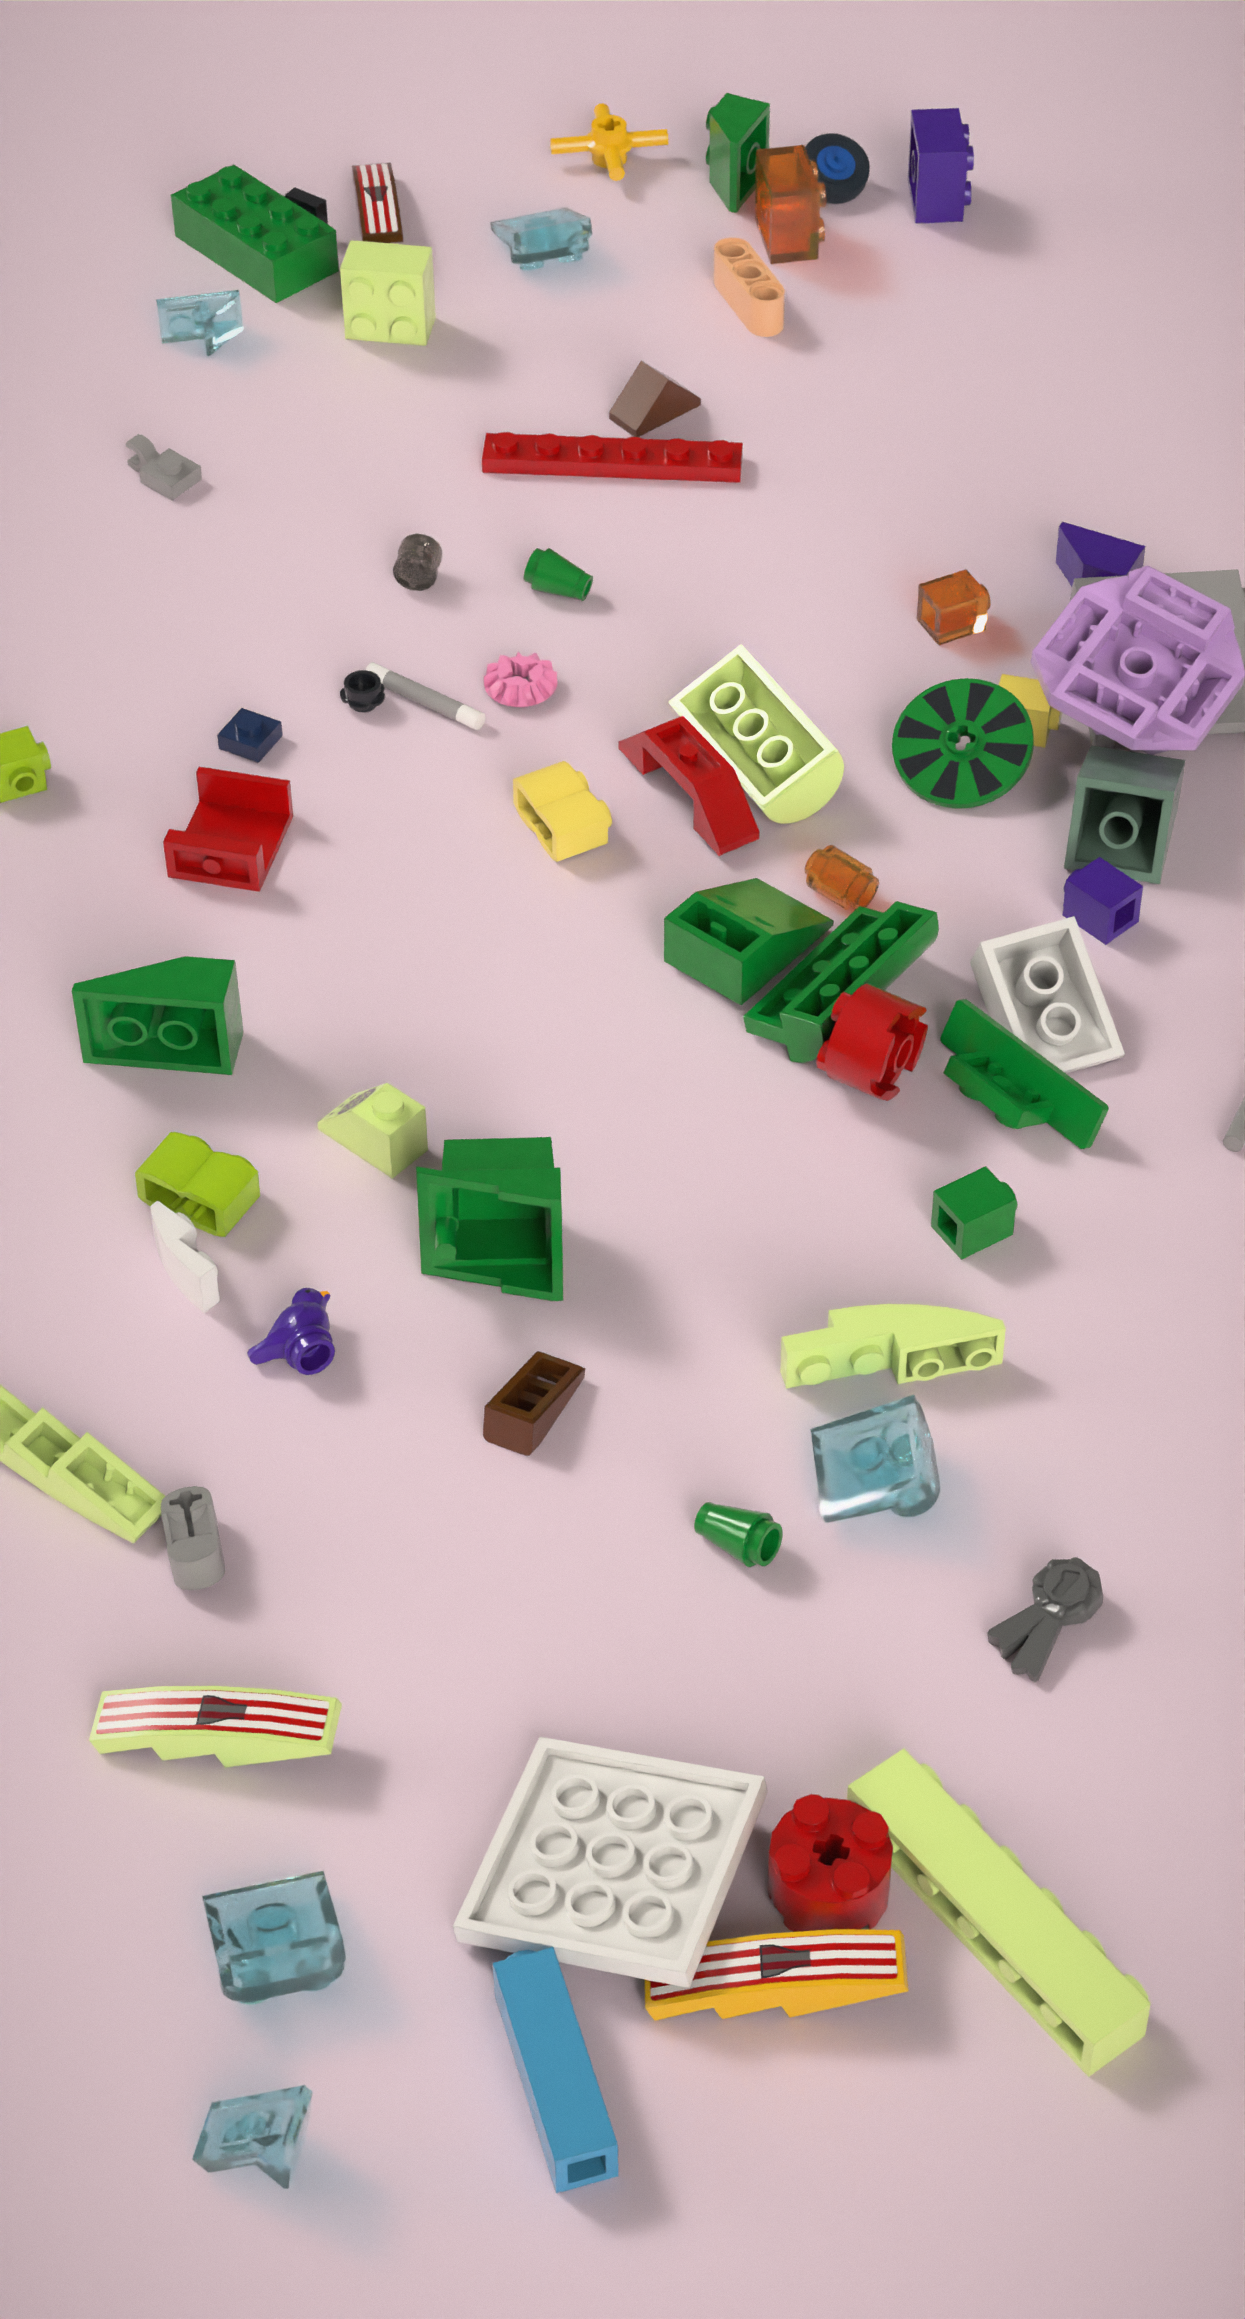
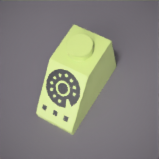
M389 1083L353 1094L317 1122L318 1130L392 1179L428 1151L425 1107Z

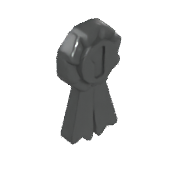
M1080 1558L1050 1560L1047 1566L1033 1578L1032 1594L1034 1604L992 1627L987 1632L988 1642L991 1645L1000 1647L1003 1659L1009 1658L1022 1646L1011 1663L1012 1674H1027L1031 1681L1036 1683L1041 1677L1062 1627L1085 1623L1102 1606L1104 1596L1100 1574Z

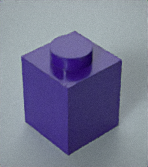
M1098 857L1082 869H1076L1066 879L1062 916L1065 918L1074 916L1078 927L1103 944L1107 945L1139 922L1143 885L1101 857Z

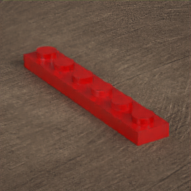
M511 432L486 433L482 455V473L740 483L743 443L725 440L688 441L681 438L662 440L643 439L640 437L609 438L596 435L584 437L557 436L551 433L542 435L514 434Z

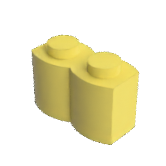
M562 761L513 779V804L523 822L531 831L535 832L540 844L554 861L558 862L608 843V828L612 825L611 813L603 800L598 801L590 792L588 782L581 771L576 772L569 763Z

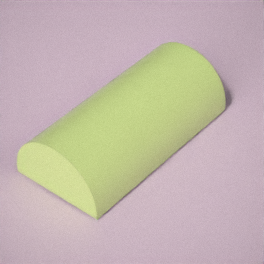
M742 644L668 702L679 716H684L732 765L743 790L763 813L774 822L788 824L810 817L827 804L841 783L844 763L839 751Z

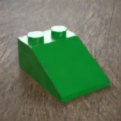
M184 956L73 984L72 997L83 1063L223 1075L233 1074L244 1033L235 960Z

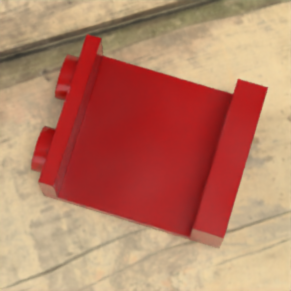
M199 766L196 771L199 803L186 831L169 829L163 840L167 876L169 878L260 892L293 819L290 780Z

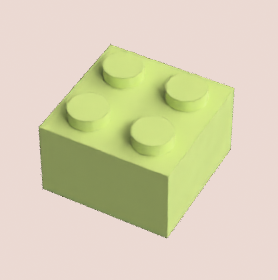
M350 240L340 267L345 339L427 346L436 318L432 247Z

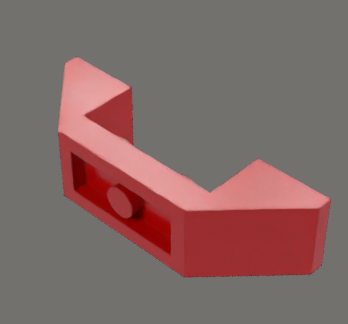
M684 716L618 742V749L643 775L663 767L694 800L693 829L719 856L760 838V831L735 769Z

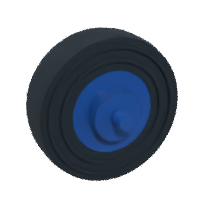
M827 133L816 136L804 147L799 158L798 176L802 186L810 195L822 202L841 204L855 199L863 191L869 178L870 163L866 152L853 139L841 134Z

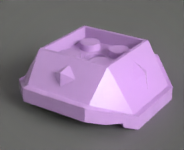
M1150 566L1129 571L1128 576L1104 579L1081 587L1034 648L1031 657V664L1049 706L1092 728L1096 735H1105L1131 750H1142L1150 755L1169 750H1196L1240 690L1245 678L1242 656L1234 633L1235 626L1231 609Z

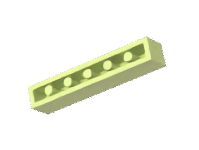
M903 1748L848 1785L847 1800L881 1814L889 1826L888 1834L893 1846L891 1868L1088 2077L1145 2036L1151 2003L1142 1985L1129 1974L1123 1975L1106 1957L1105 1951L1097 1938L1088 1931L1084 1930L1081 1932L1064 1914L1063 1908L1056 1896L1046 1888L1040 1889L1023 1872L1021 1863L1016 1855L1006 1846L1002 1845L999 1847L982 1829L976 1814L964 1804L958 1805L943 1789L939 1777L931 1767L924 1763L919 1764Z

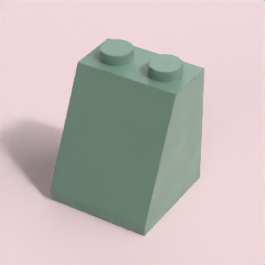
M1091 745L1077 776L1064 869H1082L1098 857H1101L1134 880L1160 884L1179 805L1186 760Z

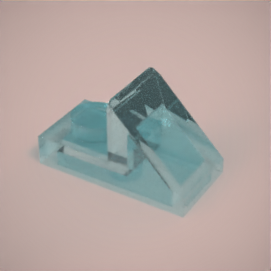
M239 290L156 299L162 344L203 339L206 355L210 356L243 330Z
M305 2085L212 2102L192 2160L208 2173L256 2165L284 2189H289L307 2134L313 2092Z

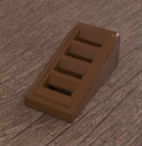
M537 1351L485 1405L484 1439L489 1443L524 1456H530L541 1444L584 1379L585 1368ZM541 1377L549 1381L555 1382L556 1384L554 1385L537 1378Z

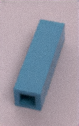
M554 1947L536 1952L533 1950H522L511 1954L505 1960L494 1962L493 1978L496 2002L555 2192L560 2193L618 2177V2144Z

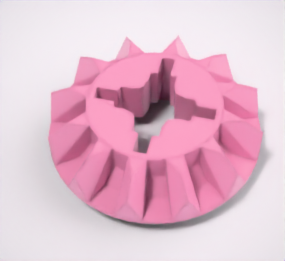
M518 651L515 657L510 658L500 655L498 663L487 665V672L484 676V688L493 700L503 705L512 707L533 706L547 700L557 688V672L553 671L551 661L540 660L537 653L527 657L522 656Z

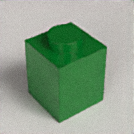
M986 1166L933 1191L931 1227L962 1260L1013 1235L1015 1212L1018 1205L1015 1193L1006 1182H1000Z

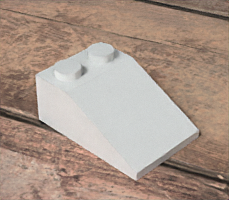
M1074 916L980 942L970 964L986 1009L992 1019L1064 1073L1119 1059L1125 1055Z

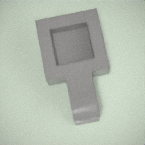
M141 434L126 442V447L136 453V455L127 460V463L133 470L140 472V482L168 499L174 500L202 480L201 466L169 448L162 454H159L152 442Z

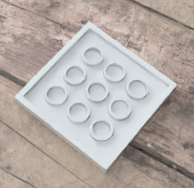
M539 1737L455 1920L453 1929L457 1942L511 1953L522 1950H533L536 1952L554 1947L557 1960L561 1963L690 1988L768 1793L765 1777Z

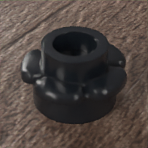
M359 670L346 676L344 688L340 691V698L343 703H349V707L357 712H369L383 703L385 700V688L376 673Z

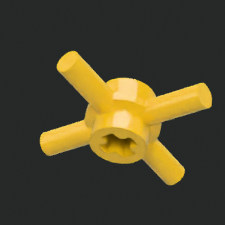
M604 103L595 106V119L592 121L591 131L587 135L550 138L551 155L590 151L592 153V162L598 167L608 168L609 177L614 181H619L624 177L623 165L627 161V152L631 148L668 145L669 142L667 129L628 132L626 121L622 117L611 115L608 105Z

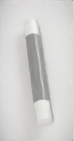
M371 662L365 669L376 673L380 677L384 688L468 727L480 730L485 723L486 716L484 713L374 662Z

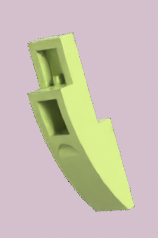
M879 1304L834 1309L828 1312V1328L781 1337L780 1373L785 1387L791 1388L801 1385H816L827 1380L858 1374L867 1375L888 1368H892L897 1384L917 1380L926 1381L937 1376L968 1370H982L989 1366L1002 1364L1006 1328L1003 1320L975 1312L940 1306Z

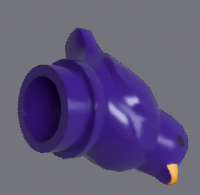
M312 1288L298 1290L292 1299L291 1306L287 1307L279 1315L267 1337L247 1351L250 1361L258 1365L274 1359H285L292 1368L297 1369L298 1372L304 1375H313L324 1370L332 1362L335 1355V1347L332 1344V1336L329 1333V1317L325 1311L327 1302L331 1297L328 1291L319 1292Z

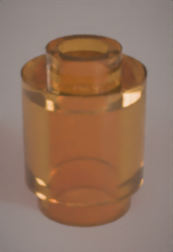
M829 845L823 850L817 849L814 851L805 865L804 871L807 874V886L845 910H848L850 907L854 910L859 906L867 907L873 900L879 887V879L873 875L870 867L834 845Z

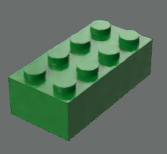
M234 164L223 167L218 172L198 182L190 183L186 188L171 194L175 237L275 303L339 272L336 229Z

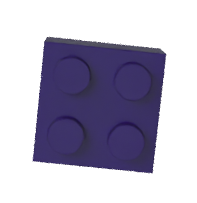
M959 108L912 109L908 185L915 223L963 222L964 206L971 205L972 198L971 182L967 181V171H973L974 150L973 146H969V125L962 124Z

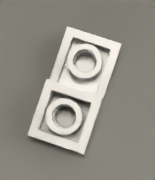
M156 1201L150 1206L155 1242L161 1262L177 1288L191 1303L203 1313H206L220 1302L217 1282L218 1269L206 1253L197 1251V1231L191 1220L186 1215L180 1212L174 1213L161 1202Z

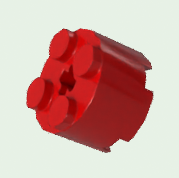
M864 984L858 988L853 995L846 992L841 993L831 1013V1019L836 1023L830 1039L825 1041L819 1050L816 1059L817 1068L826 1071L829 1078L881 1100H891L900 1092L899 1087L893 1084L900 1076L902 1070L905 1069L913 1072L922 1052L928 1025L920 1022L919 1016L922 1017L927 1011L926 1007L869 984Z
M809 1794L797 1799L793 1809L783 1815L772 1831L768 1895L769 1899H772L775 1908L784 1917L783 1924L793 1932L833 1929L861 1930L867 1925L870 1930L877 1925L888 1906L893 1846L888 1834L889 1826L881 1814L864 1808L850 1800L823 1798L817 1794Z

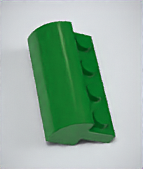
M898 901L892 904L884 913L859 906L743 1016L746 1032L787 1045L790 1061L805 1063L817 1058L824 1042L830 1039L836 1023L831 1019V1013L841 993L846 992L853 995L864 984H869L885 991L937 939L939 932L937 912Z

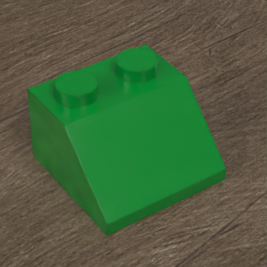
M726 93L715 107L710 108L707 115L706 129L710 131V144L706 152V164L710 165V184L730 212L737 213L769 173L770 103Z

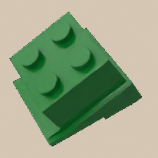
M551 1137L444 1140L442 1170L416 1166L421 1274L501 1287V1292L549 1301H564L560 1167L554 1168Z

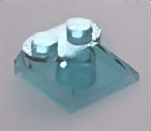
M567 207L490 222L492 232L509 246L511 262L520 264L521 270H533L544 267L545 260L558 258L559 262L580 260L583 258L582 253L590 249L588 239L593 234L590 217Z
M915 1395L810 1429L821 1515L826 1523L891 1509L893 1513L901 1517H915L929 1510L937 1501L940 1494V1480L934 1442L922 1406Z
M324 1871L202 1896L218 1969L222 1993L227 1998L247 2005L258 2004L271 1997L304 1990H322L343 1973L344 1961H346L344 1943Z

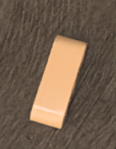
M733 237L719 240L714 246V285L752 334L762 337L779 334L784 327V287L747 241Z

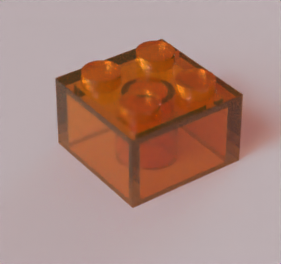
M804 145L756 150L755 222L770 263L779 264L818 259L819 243L825 241V226L823 218L820 217V208L826 207V190L823 182L818 183L815 160H809Z

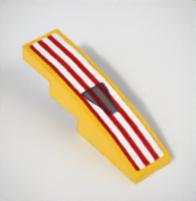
M833 1929L769 1933L708 1941L690 1988L644 1979L645 2009L654 2021L714 2008L722 2019L779 2006L792 2018L909 1991L905 1939L901 1930Z

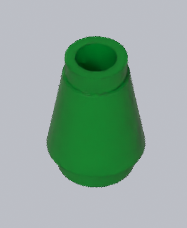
M536 548L527 562L523 577L525 582L531 584L532 590L574 599L577 598L582 601L588 596L593 584L592 575L587 574L551 548L545 551Z
M706 1502L701 1506L694 1523V1529L697 1534L704 1536L747 1567H752L756 1564L760 1566L770 1564L779 1551L783 1537L781 1525L774 1522L773 1517L769 1513L720 1504L716 1505L711 1502Z

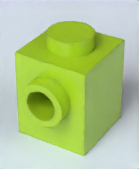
M28 726L0 733V803L48 790L45 770L51 769V761L45 743H36Z

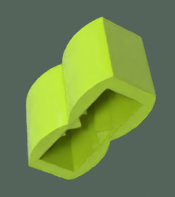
M170 1132L135 1172L137 1195L144 1203L151 1206L156 1201H159L174 1213L180 1212L186 1215L196 1228L214 1236L226 1237L260 1197L258 1171L246 1158L224 1152H214L203 1139L193 1135L189 1136L183 1133Z

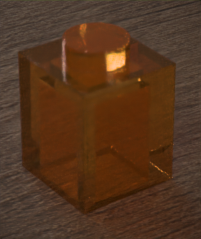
M967 569L921 583L918 588L917 621L938 646L985 631L987 610L991 606L990 595L983 584H979Z

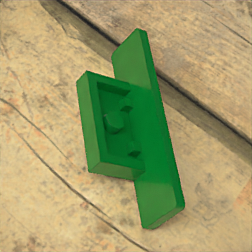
M967 999L957 1000L940 1037L941 1043L957 1055L950 1056L943 1074L959 1085L958 1088L963 1095L980 1101L995 1113V1118L1001 1124L1009 1128L1021 1129L1047 1123L1080 1149L1090 1148L1107 1115L1108 1105Z

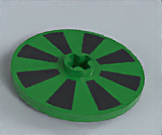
M972 678L945 681L920 693L901 713L892 737L894 763L905 785L914 794L927 802L954 809L982 806L1005 795L1025 774L1034 750V734L1031 720L1022 703L1005 688L989 681ZM961 737H969L970 743L966 744L965 750H957L956 744L960 742Z

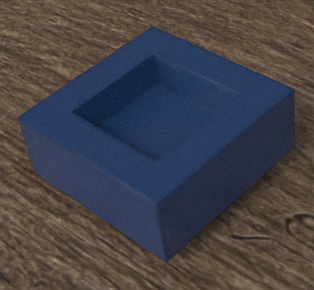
M241 708L217 734L219 749L259 763L283 736L282 722Z

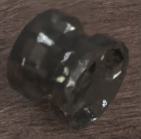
M412 534L405 537L401 541L398 556L393 566V575L396 581L404 588L412 591H423L433 586L443 557L441 546L435 539L425 534Z

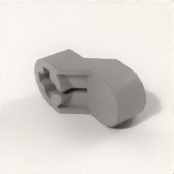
M192 1486L167 1494L161 1502V1515L174 1582L177 1587L185 1590H198L210 1587L219 1582L225 1573L218 1522L211 1493L204 1487Z

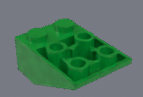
M758 878L696 891L664 918V962L737 1004L743 1005L833 927L834 920Z

